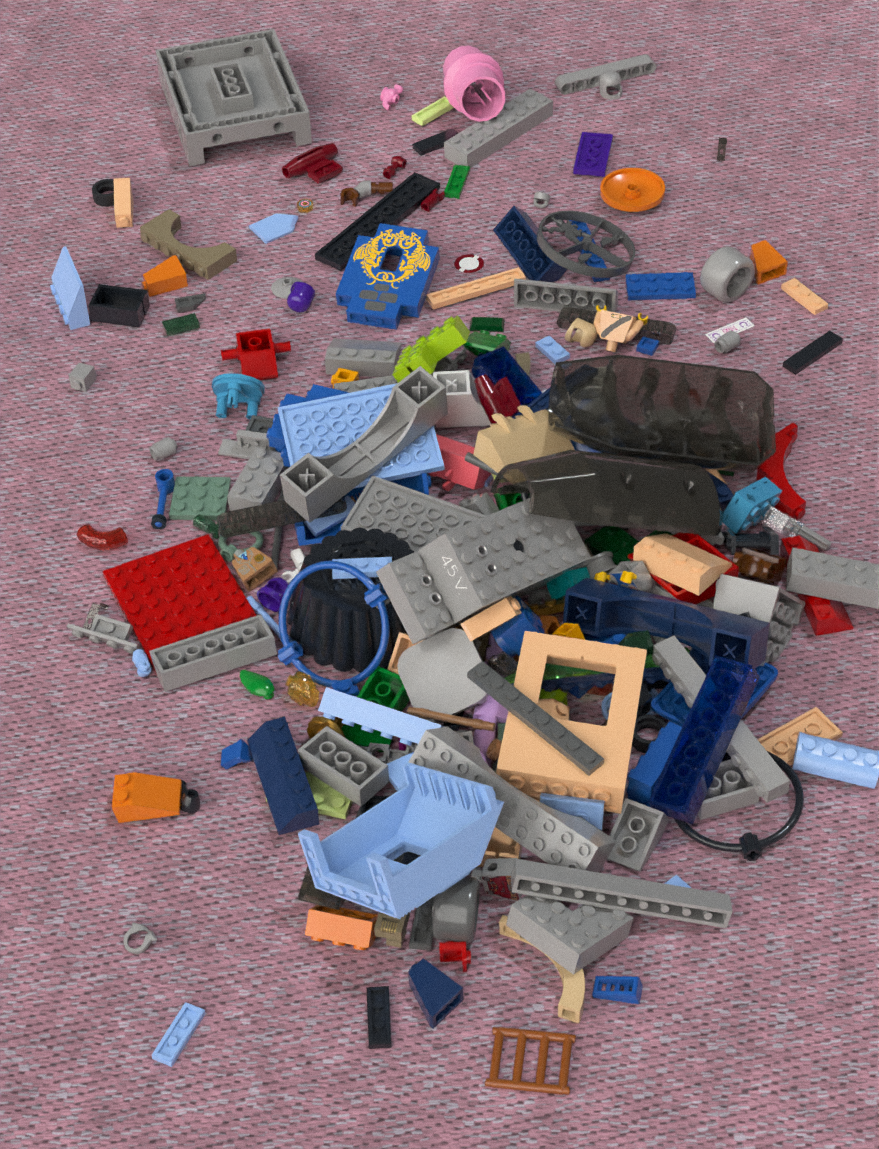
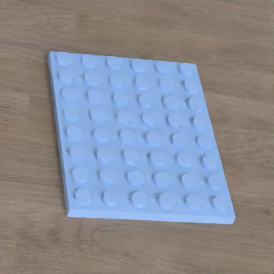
M396 384L277 407L290 467L307 453L319 457L328 456L343 450L356 441L377 419L389 399L392 388ZM434 425L355 488L366 486L372 475L387 481L417 476L420 473L445 470Z

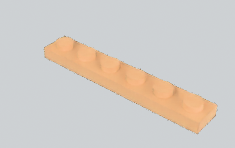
M518 267L426 294V299L432 309H437L514 286V279L526 280V277Z

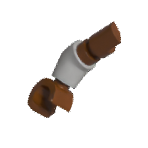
M371 180L361 181L354 189L345 188L341 191L340 204L344 205L345 201L351 200L353 201V206L356 207L358 199L371 196V194H376V192H379V194L391 192L393 190V182H379V184H376V182H371Z

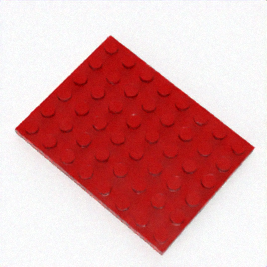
M209 534L102 571L128 623L133 626L132 630L156 675L150 650L256 616Z

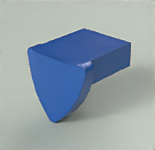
M243 739L222 749L221 766L225 769L240 762L249 763L253 761L249 746Z

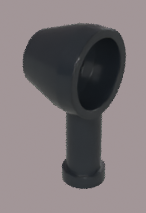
M181 780L182 797L180 799V809L186 813H195L200 809L199 794L196 790L187 789L186 782Z

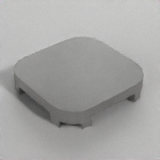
M447 629L406 649L398 660L399 676L411 704L415 708L429 709V711L456 715L477 704L482 705L489 696L467 678V672L479 664L482 659L474 640L470 642L465 631L461 629ZM425 719L437 724L444 723L443 721Z

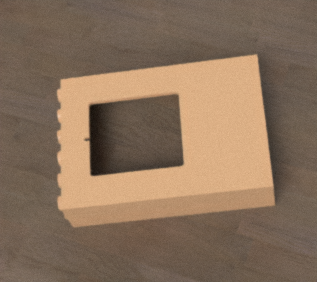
M525 631L514 687L537 705L546 663L615 674L606 726L554 718L602 756L604 764L588 776L508 711L496 773L509 784L535 800H540L541 793L604 800V811L621 814L647 650Z

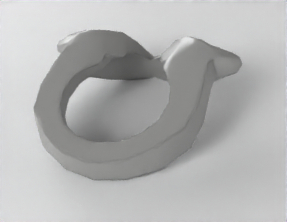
M132 923V927L124 936L123 944L128 952L140 954L149 947L152 941H157L154 932L146 926ZM138 931L148 932L143 944L139 948L133 949L129 947L128 939L132 934Z

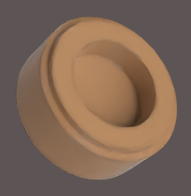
M494 739L490 743L486 751L487 758L493 761L498 759L502 741Z

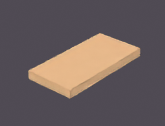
M815 707L757 740L766 751L773 753L791 766L794 761L799 732L834 741L842 737L843 732Z

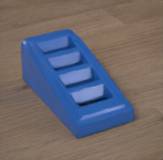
M596 976L592 996L593 998L640 1004L643 985L639 977ZM603 984H606L605 991H602ZM612 985H615L614 991H611Z

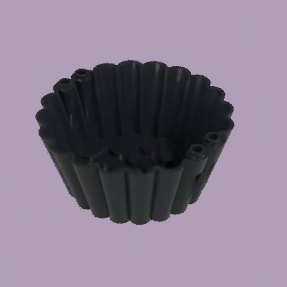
M359 527L351 532L341 530L335 536L324 537L321 544L314 545L309 555L304 558L300 571L312 564L332 561V559L392 557L393 562L414 553V551L411 550L406 541L398 540V537L393 533L384 534L380 529L374 528L367 531L365 528ZM323 569L308 575L295 588L286 618L287 623L291 625L290 637L301 644L303 654L314 655V660L317 664H332L336 670L341 672L350 671L353 668L360 673L364 671L374 659L381 641L382 625L379 609L376 607L372 608L366 603L364 593L369 589L358 578L333 579L332 569ZM370 577L375 585L381 583L379 577ZM391 602L386 605L390 624L389 642L385 655L379 667L386 670L388 669L399 632L407 633Z

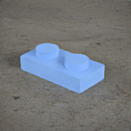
M551 336L535 342V347L555 365L570 359V353Z

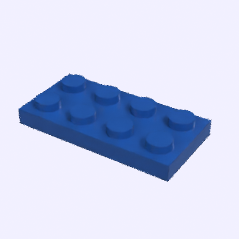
M693 272L626 274L625 276L628 301L696 298Z

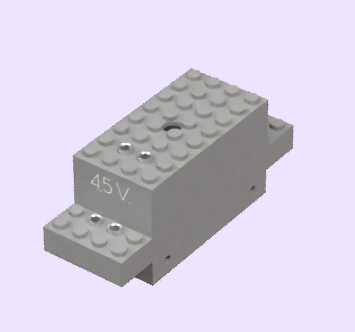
M553 488L451 530L419 551L388 563L376 571V574L412 644H415L444 630L461 625V623L506 597L512 596L514 598L518 595L521 598L562 574L577 569L579 565L590 559L591 556L556 489Z

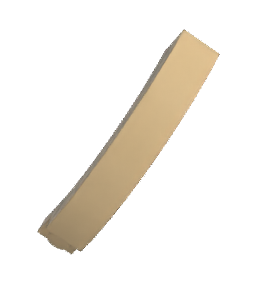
M502 915L499 921L500 934L532 945L506 925L508 916ZM547 956L557 968L563 983V993L558 1004V1017L580 1024L585 1001L583 968L573 975Z

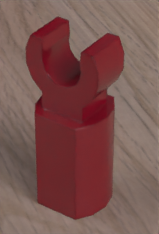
M434 189L432 194L421 203L422 210L429 212L439 201L445 198V192L438 194V189Z

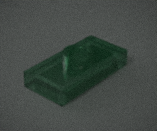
M195 313L162 321V326L166 335L171 336L200 328V323Z

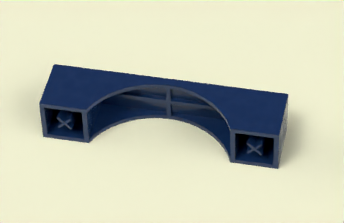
M591 578L583 579L565 592L563 623L578 624L582 633L597 637L612 634H641L668 639L675 636L680 643L686 644L702 653L707 658L709 666L748 675L766 659L769 622Z

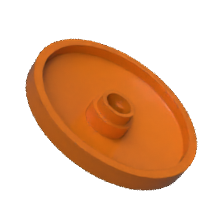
M623 168L615 170L603 178L600 184V195L606 204L615 209L627 212H640L654 208L662 202L665 196V183L660 176L652 171L642 168Z

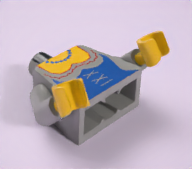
M621 561L608 575L606 572H599L594 577L595 580L603 582L607 580L608 583H616L619 586L648 593L655 587V582L643 561Z

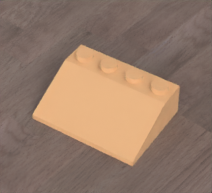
M669 534L647 536L634 546L633 561H643L649 573L698 596L714 583L721 574H724L732 567V563Z

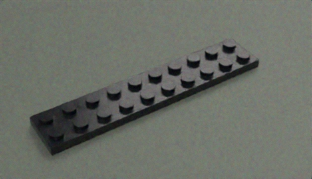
M414 172L317 251L315 259L340 271L347 266L358 235L375 237L380 223L396 226L432 194L434 189L439 190L440 183Z

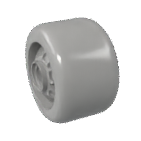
M730 246L722 247L716 250L705 262L700 275L701 286L718 300L725 303L733 302L740 298L749 288L755 274L754 263L737 249Z

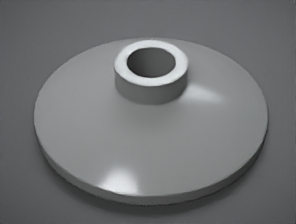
M283 277L272 284L271 291L275 296L287 299L291 293L290 289L293 283L303 281L296 277Z

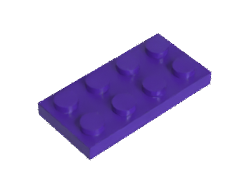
M582 132L573 174L605 177L613 134Z

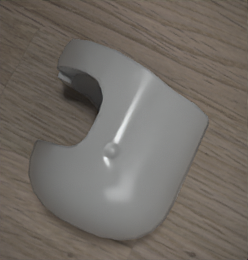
M606 71L601 74L599 89L600 95L603 98L615 100L622 96L621 77L618 72ZM607 87H614L620 91L618 94L610 95L607 93Z

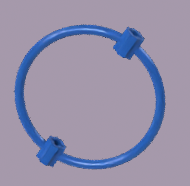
M322 561L312 564L300 571L291 580L283 594L279 608V632L283 648L278 650V658L285 665L293 663L305 677L319 685L331 687V684L343 681L323 678L313 673L299 660L303 656V648L296 641L290 642L286 616L290 598L295 588L305 577L323 569H338L348 572L358 578L369 589L364 593V599L372 608L378 606L382 625L381 641L374 659L364 671L350 678L353 685H356L369 677L377 669L387 650L390 624L385 601L389 597L382 583L375 585L366 574L352 565L339 561Z

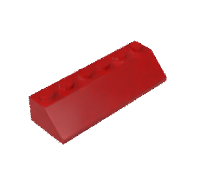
M800 535L781 539L780 556L787 559L786 570L792 548L819 553L816 545ZM797 593L799 599L805 602L804 611L815 636L853 630L854 627L842 602Z

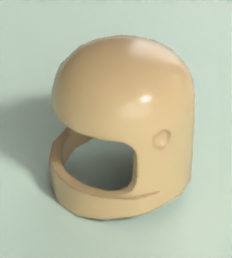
M577 318L567 330L565 340L571 343L575 341L580 342V346L587 348L594 344L598 334L593 324ZM577 328L576 333L571 338L573 330Z

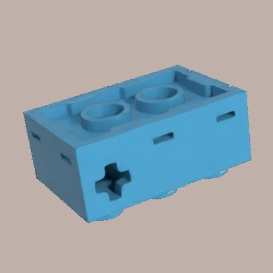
M764 477L737 491L719 520L735 534L742 530L746 531L750 526H756L761 520L765 521L770 516V510L779 502L782 490L767 477Z

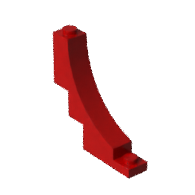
M792 422L755 446L753 460L760 464L757 467L756 480L767 477L782 490L779 496L780 500L774 507L797 520L805 515L806 501L793 490L785 476L783 467L791 453L792 443L795 442L798 436V425Z

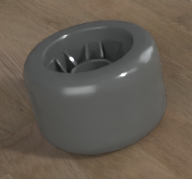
M466 876L446 891L434 896L432 905V933L435 939L466 943L474 940L480 895V883L477 878Z

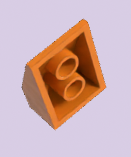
M137 772L115 775L112 810L118 823L180 815L181 779Z

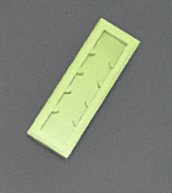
M444 96L413 114L412 121L424 126L454 107L449 103L447 97Z

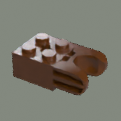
M742 548L741 551L735 552L732 562L739 567L740 575L749 578L758 577V581L774 584V581H781L787 559L755 548Z

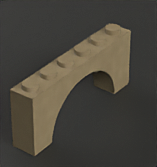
M170 209L140 227V236L143 242L150 244L156 250H160L166 256L176 255L181 264L207 280L237 262L236 249L225 242L213 247L196 248L177 241L174 235L181 229L180 215Z

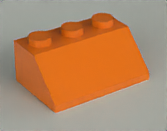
M323 903L317 904L309 909L305 935L311 936V940L323 942L326 939L331 940L334 945L345 946L346 943L353 945L354 949L366 950V948L374 944L376 938L374 927L378 914Z

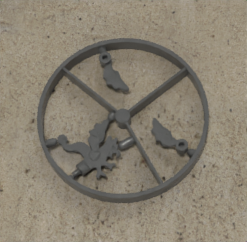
M579 211L553 212L542 219L537 231V242L542 251L558 265L581 275L596 278L620 276L630 269L635 257L634 244L624 231L613 223L589 213ZM569 220L580 221L597 227L589 235L582 232L581 229L577 230L578 226L576 224L571 225L572 221ZM551 222H556L558 227L548 229L544 226ZM600 228L613 235L612 238H602L600 241L601 247L592 242L593 237ZM542 231H548L551 234L554 231L565 232L566 238L577 244L557 252L547 243ZM578 236L581 237V236H582V237H584V238H583V240H582V242H581V241H579L576 237H578ZM618 241H620L626 247L630 260L626 262L603 248L610 244L617 245ZM580 250H589L616 267L597 268L585 265V262L592 257L590 253L580 254L578 263L566 258V256Z

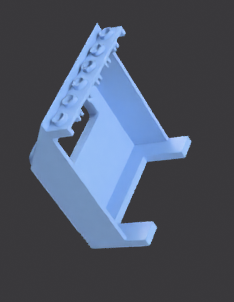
M407 762L402 766L407 782L405 787L327 838L320 841L317 833L305 829L298 833L315 888L401 919L405 914L407 915L408 912L414 910L415 907L418 908L438 893H442L469 875L471 870L481 864L504 801L496 799L493 787ZM405 852L421 855L408 865L393 861Z

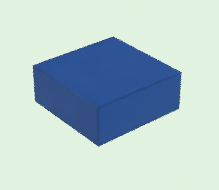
M643 336L636 347V351L653 356L659 346V341Z

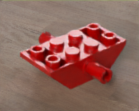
M268 328L236 333L237 347L235 349L221 350L222 361L238 359L240 360L243 375L264 380L278 378L275 355L276 353L291 352L290 341L274 343L271 330Z

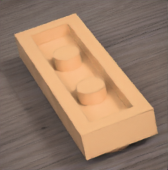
M796 278L782 284L781 289L814 315L828 309L827 302Z

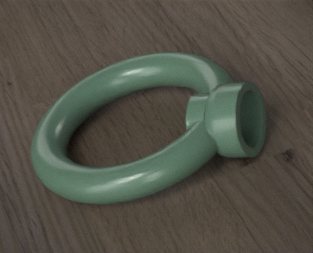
M246 525L234 526L225 530L219 537L222 558L225 561L231 562L234 559L235 551L238 550L234 545L226 544L227 538L236 533H249L256 538V542L251 547L259 550L264 541L262 533L258 529Z

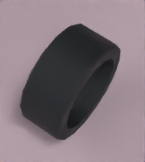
M103 179L96 182L92 187L94 202L100 206H114V192L101 194L106 191H114V179Z
M646 714L636 718L632 746L637 751L646 754L649 744L652 741L655 742V740L643 739L637 732L645 728L660 731L662 727H666L667 723L656 715Z

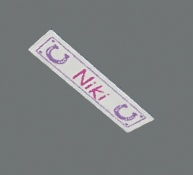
M743 318L705 335L714 343L718 337L731 330L739 333L755 325L747 318Z

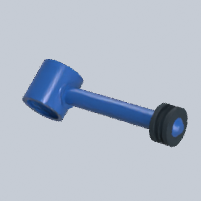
M161 469L155 474L157 489L160 492L157 513L153 515L151 526L155 529H164L166 527L167 518L164 516L167 494L174 491L175 485L173 472L169 469Z

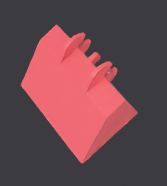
M436 434L445 470L432 472L429 475L446 479L447 482H444L442 488L446 491H450L456 483L473 490L483 488L485 481L491 473L464 460L468 452L474 454L475 447Z

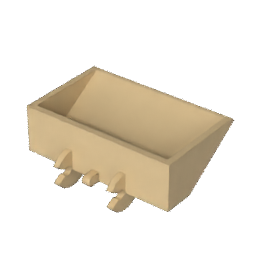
M526 405L517 407L523 416L517 415L515 416L516 419L510 416L504 417L499 413L492 415L497 423H492L489 428L478 431L473 454L511 483L579 459L558 417L546 409L533 413Z

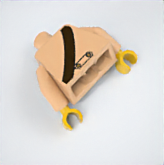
M599 305L596 306L597 313L594 319V326L600 338L608 340L607 351L616 352L618 342L626 344L628 341H631L639 333L643 325L648 323V315L642 319V313L638 314V320H636L637 318L634 316L607 311L606 305L602 310H600Z

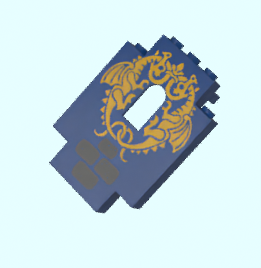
M380 223L375 237L358 235L336 291L337 305L347 307L348 322L397 330L402 315L419 318L426 294L440 260L439 247L428 246V230ZM386 254L401 256L396 271L381 269Z

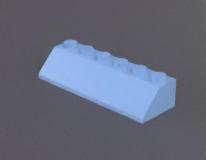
M327 687L318 711L324 713L323 717L335 720V717L343 719V724L354 727L356 723L362 725L361 730L373 733V730L381 732L380 736L392 740V737L395 736L400 738L399 742L410 746L412 742L419 744L426 730L445 727Z

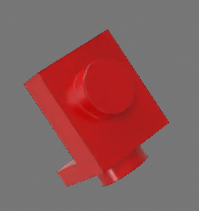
M440 942V962L462 961L463 972H467V964H471V950H466V942Z

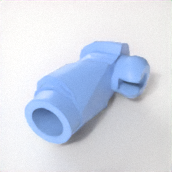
M135 650L132 661L136 668H138L137 674L140 677H146L152 670L148 657L144 650Z

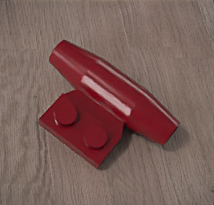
M334 143L317 146L296 156L282 167V173L286 178L308 173V177L320 184L342 173L343 167L334 160H330L338 154V149Z
M486 374L474 380L480 403L491 424L497 423L492 417L496 413L512 418L519 412L517 407L521 406V403L517 399L507 377L500 379L495 385Z

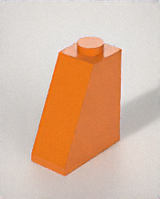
M766 240L751 245L750 259L755 266L754 276L758 285L786 275L788 261Z
M176 255L171 256L144 273V281L141 282L142 288L148 290L149 297L188 287L186 273Z

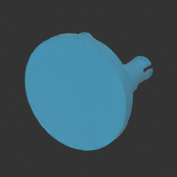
M229 373L214 377L212 389L217 396L216 402H218L215 415L218 418H226L228 407L232 408V405H234V408H237L239 402L248 404L247 419H251L252 415L257 416L258 406L265 393V385L260 380L243 374Z

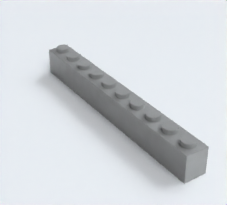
M672 636L655 644L652 654L654 663L661 667L665 677L668 680L670 679L676 691L683 695L687 705L696 712L699 721L704 722L708 727L710 735L719 741L721 749L730 755L733 764L741 769L746 781L751 782L755 786L757 795L768 803L788 793L790 784L788 777L678 639Z
M515 859L511 873V892L721 928H727L733 912L730 895L522 859Z

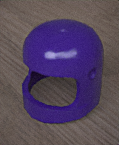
M294 282L290 289L291 293L287 298V304L295 312H305L309 309L314 299L315 290L307 283Z
M279 577L270 579L265 587L257 591L260 603L273 612L279 611L283 594L289 583Z

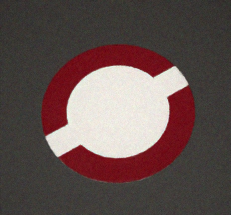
M466 254L458 257L454 262V266L461 272L473 273L482 269L484 261L477 255Z

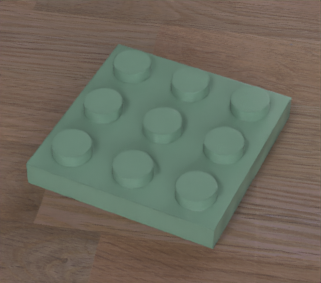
M176 476L169 512L170 520H225L231 477Z

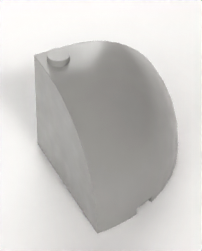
M721 574L720 579L716 582L713 609L737 615L749 611L751 618L769 622L766 659L760 666H764L768 661H775L791 640L793 625H798L805 602L780 587Z

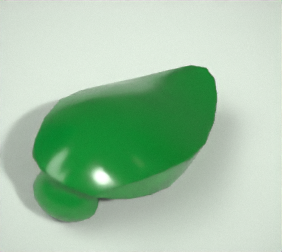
M248 670L240 671L241 682L248 692L256 696H263L266 700L274 697V685L270 679Z

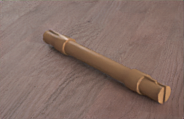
M410 706L407 709V714L422 719H433L492 732L495 730V723L481 719H470Z

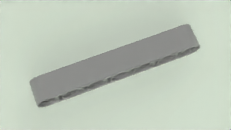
M644 54L558 76L554 83L559 91L566 95L598 87L599 78L606 71L618 72L622 81L653 73L657 66L649 55Z

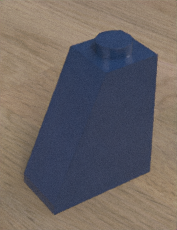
M424 958L410 967L408 971L409 986L429 1026L434 1029L464 1000L463 987Z

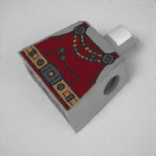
M518 858L487 859L483 870H473L472 877L477 878L479 883H483L487 895L517 901L521 899L522 894L511 892V873L515 859Z

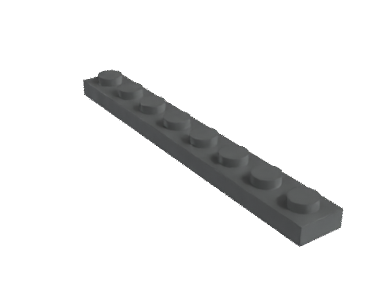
M483 661L467 672V678L588 776L604 764L602 756Z

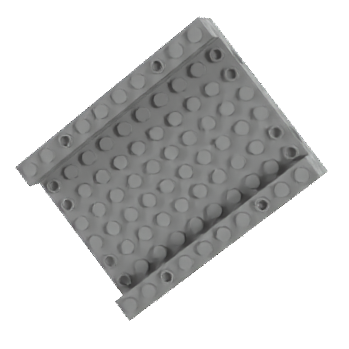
M274 29L155 50L160 84L189 166L205 164L203 152L205 147L225 145L280 133L291 132L296 146L312 144L309 110Z

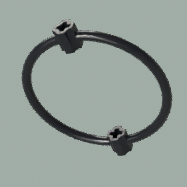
M718 740L711 741L712 748L704 750L688 759L675 773L668 793L671 814L680 829L696 842L716 850L742 852L744 859L755 861L762 856L761 848L781 840L798 822L804 805V793L801 782L794 770L784 760L767 751L780 769L788 776L794 787L795 807L791 817L780 830L761 840H758L757 835L752 834V832L744 833L739 838V844L709 839L692 829L683 819L677 805V789L685 773L700 761L714 756L715 761L720 763L731 759L730 755L721 749Z

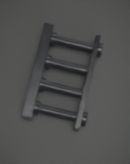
M770 526L762 527V531H759V533L734 534L728 527H724V532H721L725 538L723 541L724 546L731 555L735 554L736 548H765L771 555H779V535Z

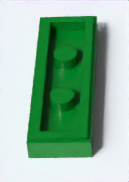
M454 165L444 190L445 197L460 198L470 172V166Z

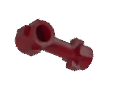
M393 156L391 166L383 170V176L390 179L396 174L395 170L397 168H405L407 160L400 156Z

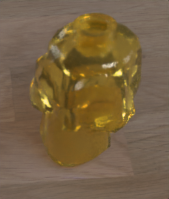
M301 671L295 672L294 675H289L285 685L288 686L287 693L290 695V699L300 706L303 704L309 707L316 706L319 701V690L316 689V684L313 683L311 676Z

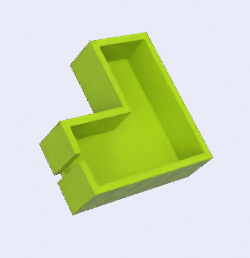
M458 315L454 318L452 316L443 322V326L440 328L438 326L434 327L428 336H421L415 341V345L412 347L408 345L402 350V354L399 356L400 359L397 361V365L394 366L395 369L392 374L398 383L420 366L429 374H432L439 360L467 342L470 331Z

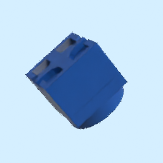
M518 595L514 598L518 600L522 613L491 631L496 644L509 657H514L516 654L520 656L525 631L545 634L540 618Z

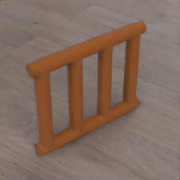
M506 1027L492 1028L495 1038L489 1078H486L485 1081L486 1087L560 1095L570 1094L568 1077L572 1043H575L576 1035ZM504 1037L517 1038L512 1080L498 1079ZM526 1039L540 1040L535 1082L521 1081ZM549 1041L563 1042L558 1085L544 1083Z

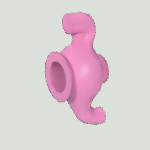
M396 84L394 89L385 87L382 90L380 100L386 110H390V105L398 103L399 94L403 92V87Z

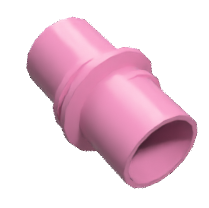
M460 46L452 50L446 57L443 65L444 93L449 103L471 120L480 122L496 117L503 109L505 103L503 72L498 62L472 46Z

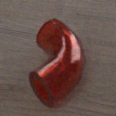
M86 524L77 531V538L93 549L113 550L128 544V538L121 527L101 532L94 529L90 524Z

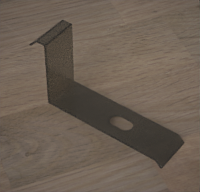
M719 137L716 162L725 161L727 138Z
M92 603L83 628L90 630L99 609L107 610L108 605Z

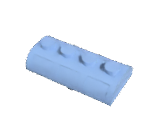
M799 732L792 769L875 789L879 776V751Z

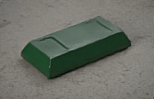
M472 317L469 331L504 332L505 320L494 317Z

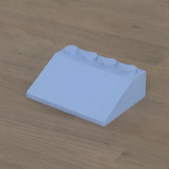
M65 246L61 250L51 277L53 285H50V289L59 307L60 314H64L63 320L65 325L68 324L70 330L89 326L90 320L84 286Z

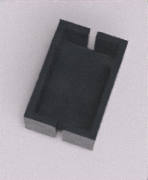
M102 284L98 285L94 293L95 296L92 297L88 305L91 321L140 327L144 315H146L150 307L148 290Z

